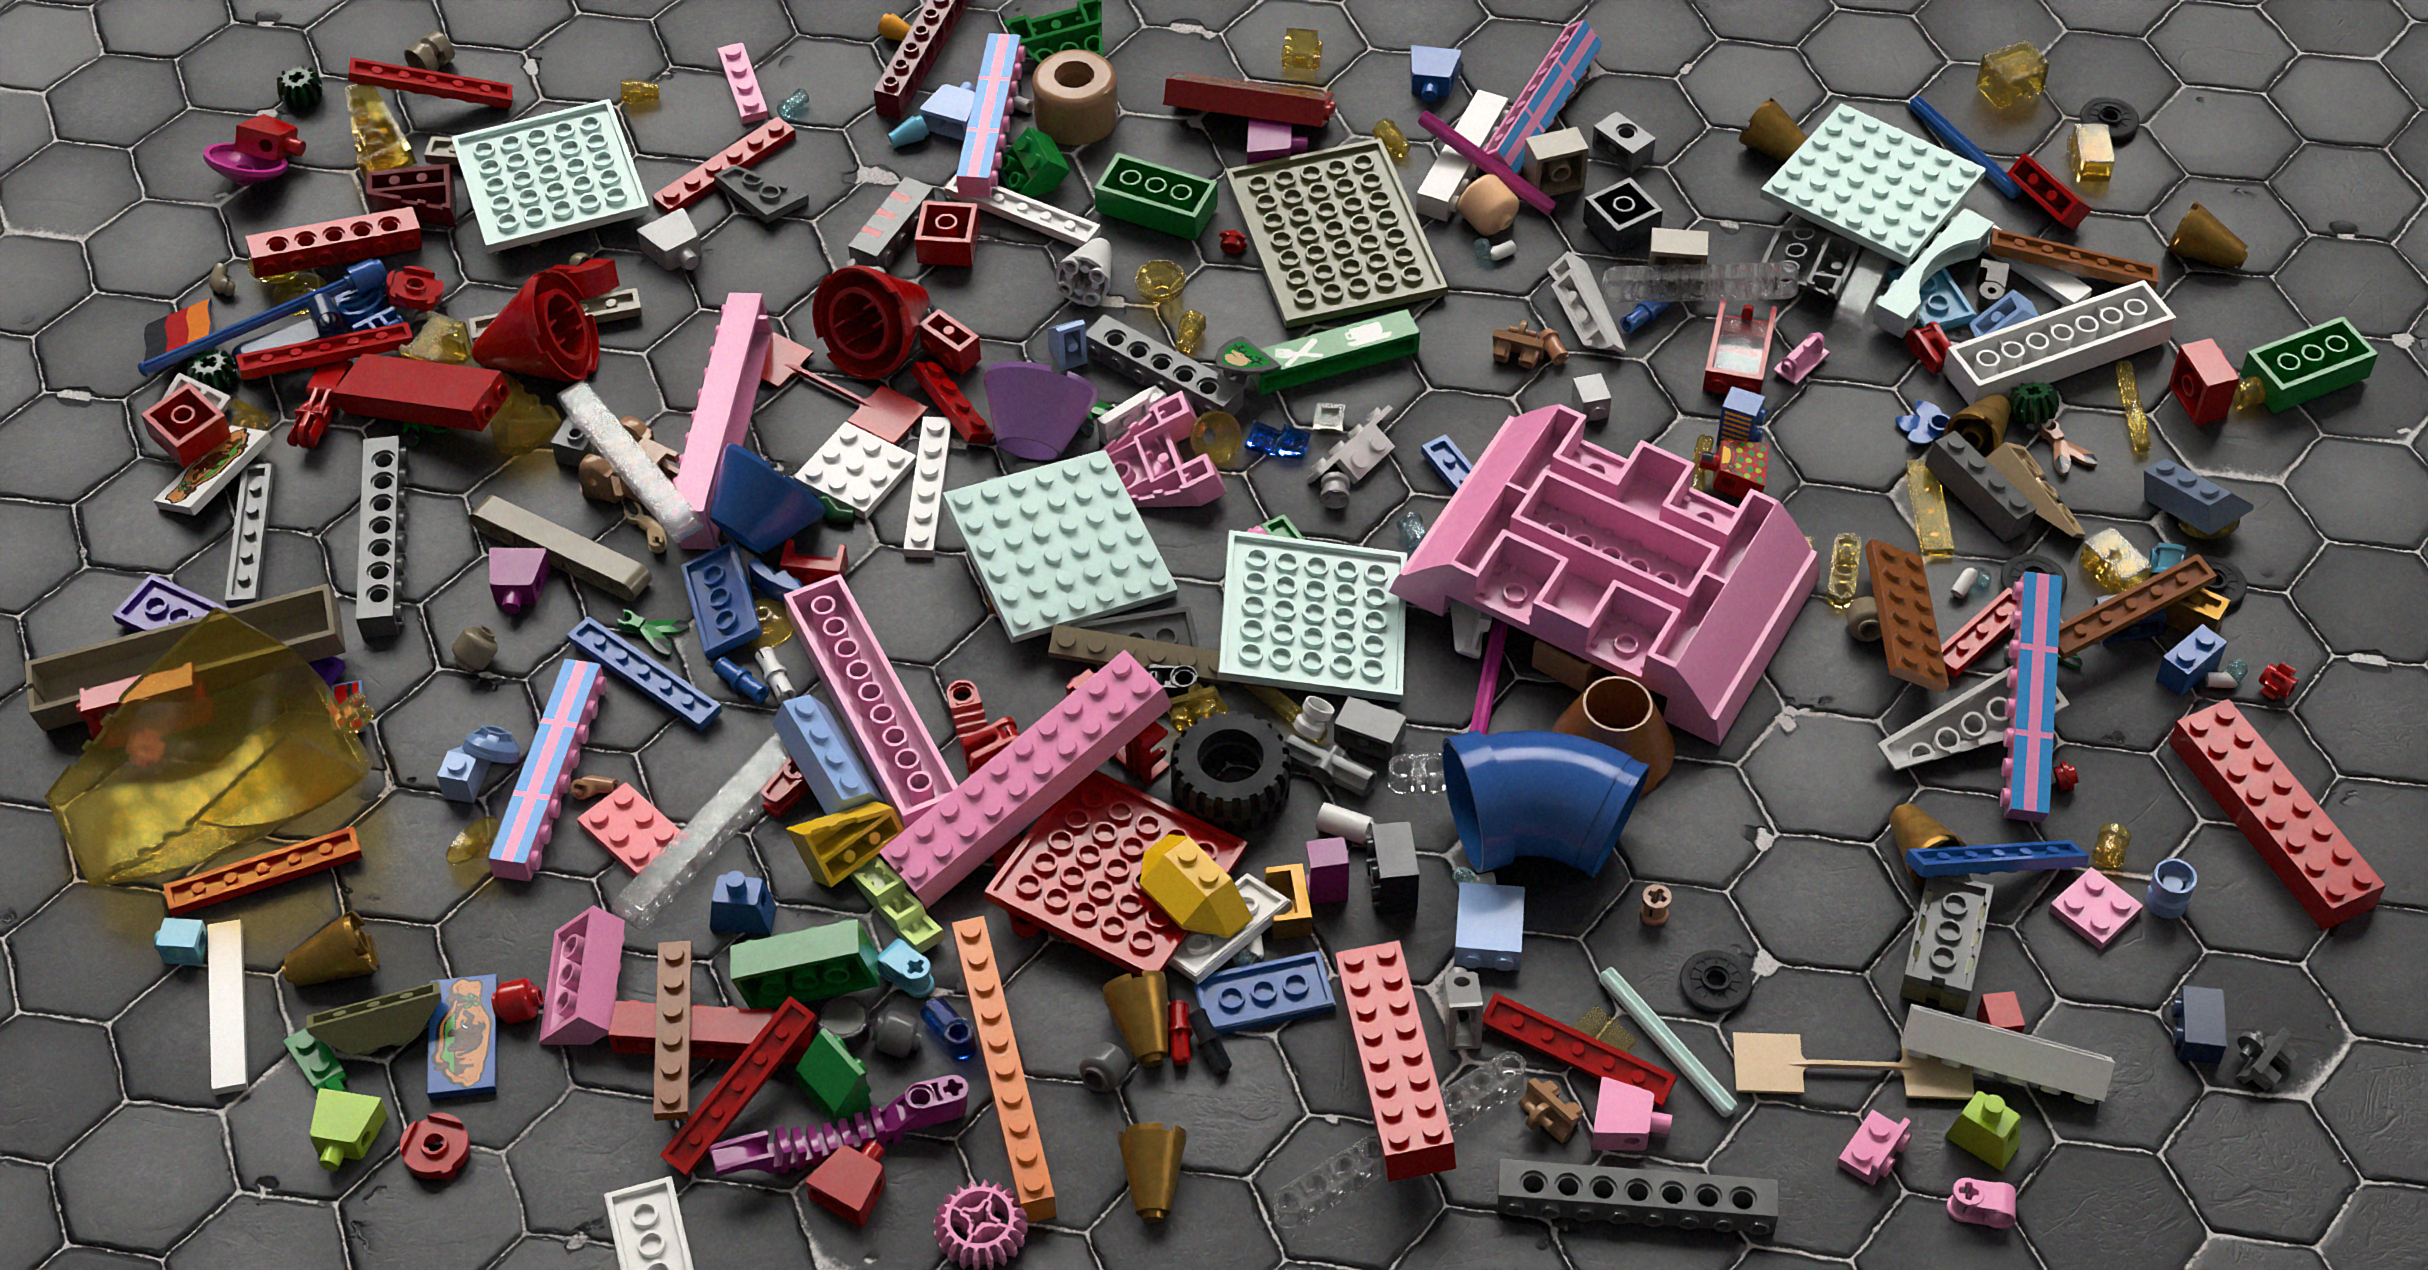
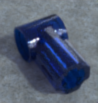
M934 997L926 1002L924 1008L920 1011V1017L944 1043L950 1057L957 1061H966L972 1058L977 1051V1042L972 1023L966 1018H961L943 997Z

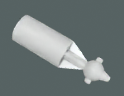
M1324 802L1317 817L1316 829L1338 837L1344 836V839L1365 845L1366 838H1371L1372 825L1376 824L1373 822L1374 819L1372 817Z

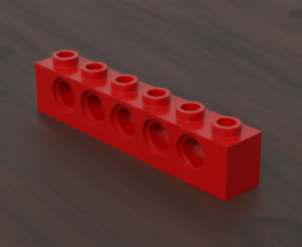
M412 206L245 236L248 257L255 279L422 248L420 226Z

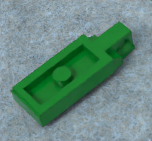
M306 1028L283 1040L286 1049L316 1093H318L320 1088L345 1092L341 1082L347 1079L346 1074L325 1042L308 1035Z

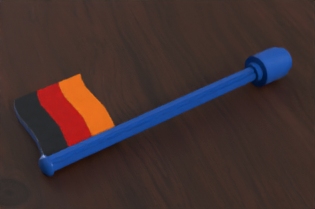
M369 259L347 268L346 275L337 282L212 333L213 327L209 314L212 300L211 298L146 325L144 331L146 354L144 362L140 361L138 363V370L141 375L148 377V374L301 311L307 308L309 299L316 294H327L331 298L348 290L349 292L354 291L357 295L383 285V281L387 280V272L380 259L374 261Z

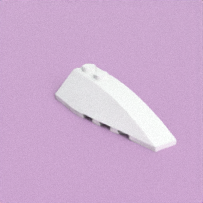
M2013 665L1878 743L1877 747L1894 771L2002 741L2005 729L2009 728L2010 717H2005V707L2007 699H2011L2012 688L2007 687V676L2009 669H2013ZM2057 686L2055 714L2069 706L2068 701Z

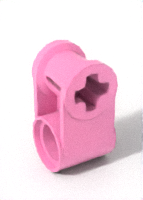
M1961 1178L1954 1184L1953 1195L1948 1199L1946 1205L1948 1214L1954 1220L1988 1225L2000 1229L2009 1228L2016 1223V1189L2014 1186L2004 1182L1994 1183L1971 1178ZM1965 1187H1968L1967 1192L1963 1193ZM1964 1207H1967L1966 1212H1965V1213H1962L1963 1210H1964Z

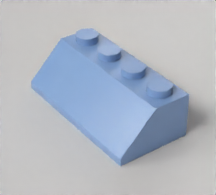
M810 694L782 702L772 725L826 815L872 801L886 804L826 705Z

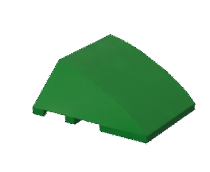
M1102 0L1077 1V7L1029 19L1028 14L1003 20V25L1012 35H1020L1021 45L1025 46L1026 51L1038 65L1054 53L1072 49L1091 51L1103 57Z

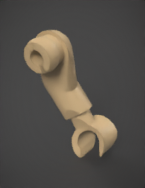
M633 502L638 515L630 517L626 509H624L627 521L632 525L639 524V527L647 532L648 547L652 552H664L667 548V539L663 525L650 516H645L641 506Z

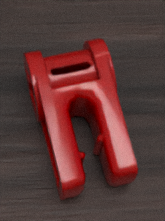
M1933 321L1927 323L1924 328L1919 330L1913 328L1906 332V342L1910 351L1920 359L1933 375L1939 373L1942 363L1944 364L1947 349L1952 346L1940 325Z
M1000 718L993 724L961 739L962 750L966 756H970V763L974 771L979 770L1020 736L1016 731L1017 724L1013 718Z
M792 757L784 762L761 790V796L765 799L762 804L763 810L775 818L783 816L811 791L810 786Z

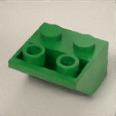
M1029 126L1002 156V167L997 169L1010 191L1029 198L1054 191L1071 171L1051 136Z
M826 1028L822 1029L797 1065L796 1073L802 1090L834 1126L838 1128L839 1119L846 1118L847 1123H850L854 1120V1114L860 1112L863 1114L870 1109L869 1093L871 1088L866 1080L868 1071L859 1058L853 1059L848 1054L847 1046L839 1036L833 1037Z

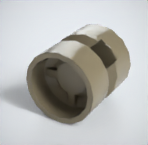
M433 30L423 37L420 42L415 43L404 51V57L409 67L436 72L439 70V67H443L455 58V51L445 35L437 30Z

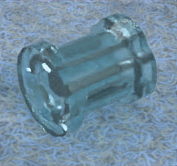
M1417 512L1407 513L1397 522L1399 532L1404 533L1407 539V548L1415 552L1428 533L1422 525V516Z

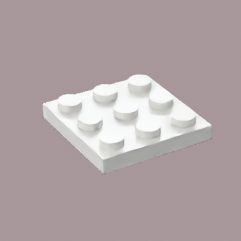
M844 422L794 476V480L817 496L824 494L832 496L837 506L854 509L855 515L866 520L916 465L917 459L916 455L848 422Z

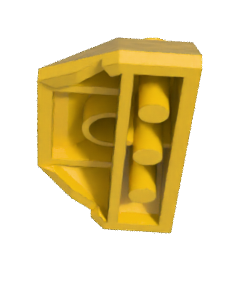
M1169 834L1144 852L1140 887L1181 929L1203 934H1215L1229 939L1253 921V916L1232 878L1190 837Z

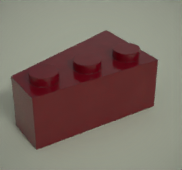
M449 164L366 172V193L373 213L412 206L418 221L456 227L455 181Z

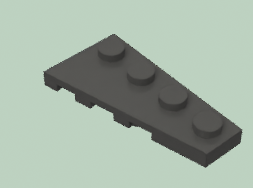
M1190 605L1070 624V627L1199 648Z

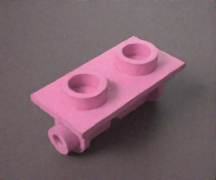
M1819 332L1811 333L1808 339H1805L1773 369V372L1797 385L1830 354L1828 350L1823 348L1824 336Z

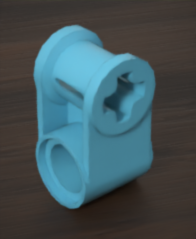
M2158 543L2155 548L2151 549L2147 574L2155 576L2182 562L2186 547L2172 543Z
M897 938L878 955V973L910 996L923 998L934 990V979L929 974L931 971L929 960L912 949L902 939Z

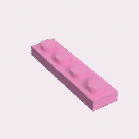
M738 43L717 48L718 56L742 124L769 118L744 44Z

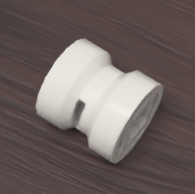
M1308 696L1302 706L1303 712L1297 716L1293 726L1300 734L1308 738L1320 739L1325 731L1324 724L1331 719L1334 708L1327 701L1319 697Z

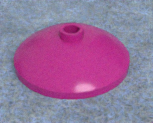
M231 142L212 144L203 151V159L210 168L239 185L248 186L251 183H262L280 176L287 170L288 162L286 158L273 161L234 151L235 143Z

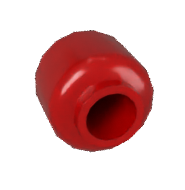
M520 978L500 983L496 992L492 994L491 1003L497 1018H501L507 1024H513L536 1018L539 1013V1006L544 1004V996L540 986L535 987L529 978Z

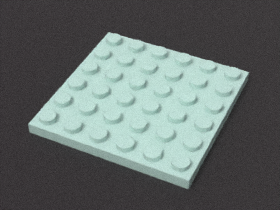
M610 99L451 137L488 253L650 213L648 201Z
M1841 103L1763 186L1760 198L1908 266L1984 178L1986 168Z
M1106 450L943 492L941 500L1011 643L1052 632L1054 624L1070 627L1071 623L1091 621L1177 595L1178 588Z
M1229 530L1217 679L1401 703L1404 677L1406 600L1389 593V590L1407 563V553Z

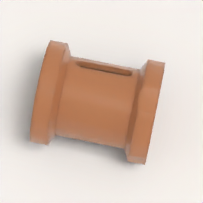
M1660 884L1647 886L1642 894L1644 903L1640 909L1642 921L1650 926L1663 925L1669 917L1667 907L1670 906L1672 900L1671 892ZM1660 894H1662V899H1661V901H1659V895H1660ZM1650 909L1653 910V911H1652V917H1650V915H1649V914H1650Z

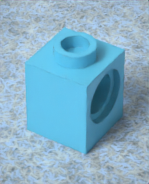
M164 918L160 931L158 930L155 934L154 947L158 950L163 963L202 965L208 948V932L203 920Z

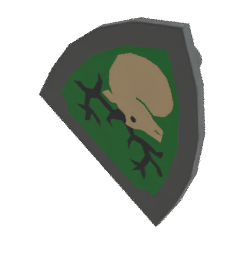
M1243 336L1223 343L1215 357L1216 368L1222 369L1226 378L1236 376L1234 381L1245 386L1248 374L1270 372L1282 367L1281 364Z

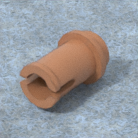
M1551 328L1540 332L1538 339L1544 340V349L1553 364L1560 365L1569 358V353L1561 344L1558 332Z

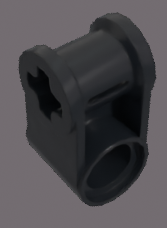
M1149 664L1144 667L1152 677L1153 673H1155L1154 679L1164 688L1171 705L1187 706L1198 700L1200 694L1198 675L1195 668L1188 665L1171 666Z

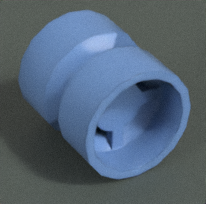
M2174 858L2165 859L2158 863L2145 895L2148 909L2161 918L2173 919L2183 915L2197 883V874L2194 868L2187 862Z

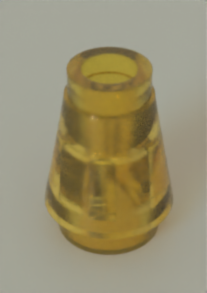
M633 78L621 80V101L632 104L659 99V83Z
M1384 118L1374 126L1372 134L1375 136L1374 139L1381 138L1385 147L1399 157L1408 153L1411 145L1393 120L1389 121L1387 118Z
M1188 310L1180 317L1174 346L1177 351L1184 354L1190 353L1206 330V318L1203 314L1194 310Z

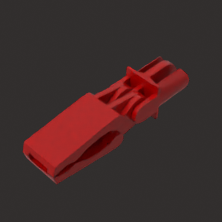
M352 361L332 362L319 366L306 387V394L311 396L310 400L302 404L299 409L294 410L296 420L287 436V443L290 446L297 447L299 444L301 448L311 447L314 449L321 435H328L327 427L332 419L333 410L339 411L341 408L333 391L353 367Z

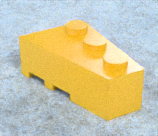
M872 801L788 827L786 830L813 880L833 887L876 856L882 848L901 834L904 828L893 807Z

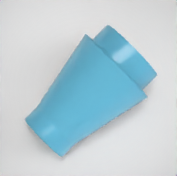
M912 115L894 131L887 134L895 149L899 146L925 140V136L929 135V130L920 115L916 117Z

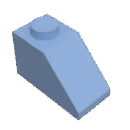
M2013 289L1970 322L1969 326L1977 338L2038 317L2039 315L2033 303Z
M1075 320L1047 329L1048 347L1061 371L1087 363L1086 331L1083 320Z
M462 746L447 751L437 774L443 797L445 799L474 803L492 761L470 755L462 749Z

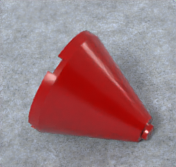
M846 266L825 277L817 288L812 307L817 339L823 337L830 351L826 355L839 369L857 378L876 379L893 372L903 363L919 330V323L922 322L929 307L930 298L926 289L918 284L867 266Z
M548 269L536 273L528 279L475 340L472 356L482 367L575 383L587 379L586 376L594 373L598 365L600 346L593 314L585 315L579 302L585 297L577 285L562 272Z

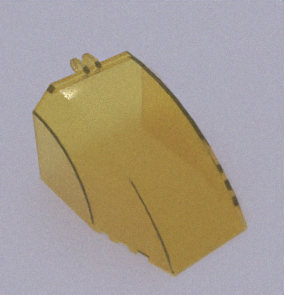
M216 606L122 693L118 699L122 703L114 715L106 714L100 722L104 726L102 731L94 741L87 739L81 747L86 752L75 766L68 764L44 797L90 886L98 887L131 882L166 874L210 861L248 846L326 805L352 788L368 775L374 765L356 733L362 730L374 718L375 712L370 706H364L367 699L360 692L353 694L339 705L326 681L293 648Z

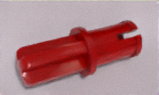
M1176 1000L1168 1005L1170 1019L1168 1038L1171 1039L1173 1063L1176 1066L1188 1065L1191 1061L1190 1038L1193 1036V1029L1186 1019L1189 1015V1003H1183V1000Z

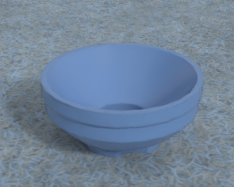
M482 725L480 729L473 731L465 737L462 749L468 754L493 762L516 763L520 757V747L511 736L512 732L497 726Z

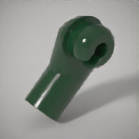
M828 494L817 498L826 508L823 515L825 521L829 523H854V509L839 508L832 496Z

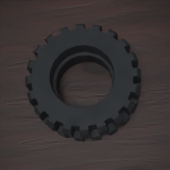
M1229 711V714L1222 715L1221 712L1212 713L1210 718L1205 719L1203 716L1194 721L1193 727L1191 725L1187 726L1181 732V737H1178L1173 745V752L1170 757L1171 789L1174 794V801L1180 809H1183V812L1220 830H1232V833L1242 832L1243 828L1252 830L1260 827V822L1262 821L1264 823L1269 822L1275 817V812H1280L1284 807L1285 799L1289 797L1290 749L1287 742L1283 740V735L1276 728L1272 730V724L1266 720L1261 719L1259 721L1256 719V715L1250 713L1239 715L1238 711ZM1225 761L1242 762L1257 771L1252 777L1233 783L1217 781L1204 772L1211 766Z

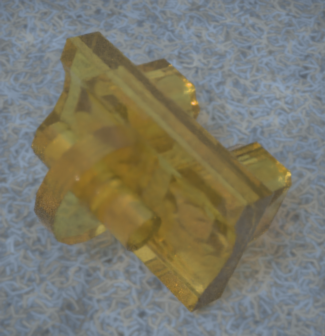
M1194 683L1190 685L1189 693L1170 698L1172 707L1167 710L1171 716V725L1176 732L1181 733L1187 726L1203 716L1207 719L1211 717L1212 713L1221 712V715L1228 713L1229 706L1221 700L1215 686L1204 689L1200 683Z

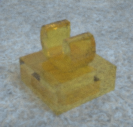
M236 397L230 405V408L239 412L231 420L233 426L241 427L245 421L244 428L256 429V422L267 426L272 417Z

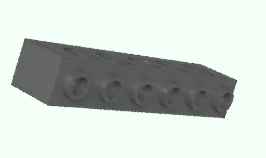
M1105 314L1086 332L1087 355L1091 359L1098 360L1111 367L1114 371L1121 372L1134 379L1139 384L1149 388L1156 385L1166 393L1167 397L1182 390L1194 411L1210 421L1224 426L1243 406V385L1226 378L1220 373Z

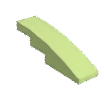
M874 856L849 874L884 920L919 954L946 939L943 929L926 914L923 904L906 889L904 880L879 857Z

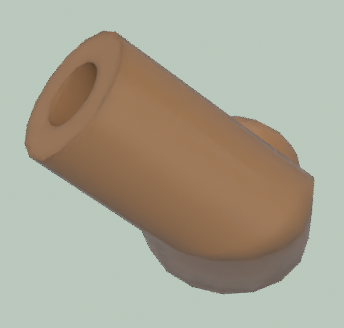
M588 775L582 779L574 780L570 785V792L576 799L586 800L599 793L611 794L619 788L618 779Z

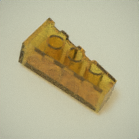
M354 83L344 88L348 112L351 117V129L354 134V146L358 157L357 163L365 181L366 172L409 168L417 164L405 136L375 86Z

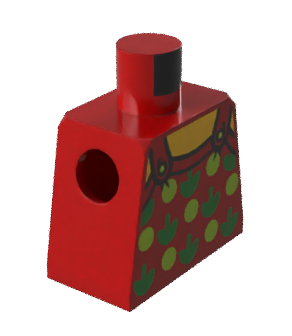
M1730 439L1722 440L1716 454L1701 451L1698 468L1713 471L1712 486L1714 489L1744 500L1750 489L1760 493L1764 490L1769 444Z

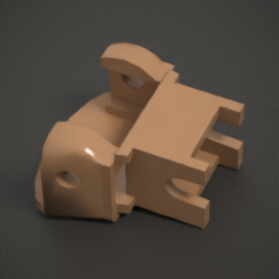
M625 416L617 423V426L626 432L627 439L616 443L600 457L587 454L581 461L578 473L581 484L580 491L585 498L609 501L615 504L625 497H629L656 510L659 507L656 496L674 477H678L680 470L669 464L665 459L677 463L679 461V454L655 442L653 430L647 428L641 420Z

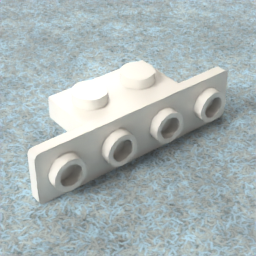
M1390 405L1383 410L1377 407L1365 417L1368 423L1364 427L1359 423L1347 434L1350 440L1345 444L1342 440L1328 451L1332 456L1327 461L1322 457L1310 468L1313 474L1306 479L1307 482L1311 484L1334 463L1349 477L1353 484L1359 481L1395 447L1376 425L1393 408Z

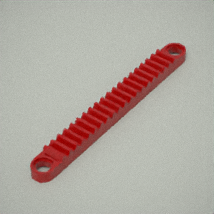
M957 680L948 686L947 701L967 774L970 777L976 771L971 766L970 756H966L962 750L961 739L987 727L988 723L975 684L968 680ZM960 692H966L971 695L965 701H959L954 698ZM1019 833L991 856L996 875L1022 842ZM1006 910L1010 926L1017 935L1030 937L1041 930V927L1033 923L1021 924L1017 920L1019 916Z

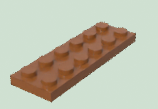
M1871 538L1865 545L1889 673L1892 676L1943 693L1949 687L1923 559L1916 553L1907 552L1889 543H1883Z

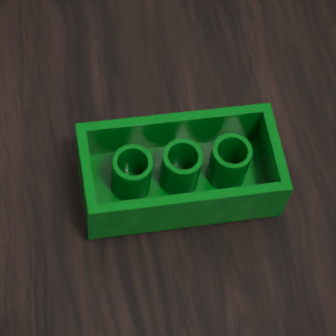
M1116 153L1094 187L1096 212L1193 241H1197L1218 206L1216 181L1121 153Z
M2341 316L2248 351L2240 376L2273 413H2277L2369 378L2378 353L2347 319Z
M858 919L842 920L835 924L820 927L813 926L806 930L780 933L773 937L747 940L740 944L730 945V979L750 1009H774L781 1007L789 996L799 1003L879 987L878 953Z

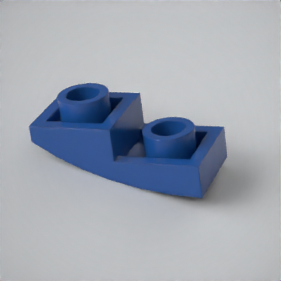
M758 557L748 563L751 583L762 593L785 605L784 594L803 587L796 577L792 578L785 570L776 574L771 566H765Z

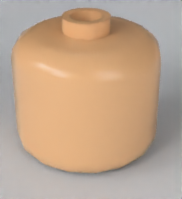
M1494 174L1484 175L1471 183L1463 192L1458 202L1459 213L1483 236H1490L1500 230H1505L1511 225L1519 209V199Z

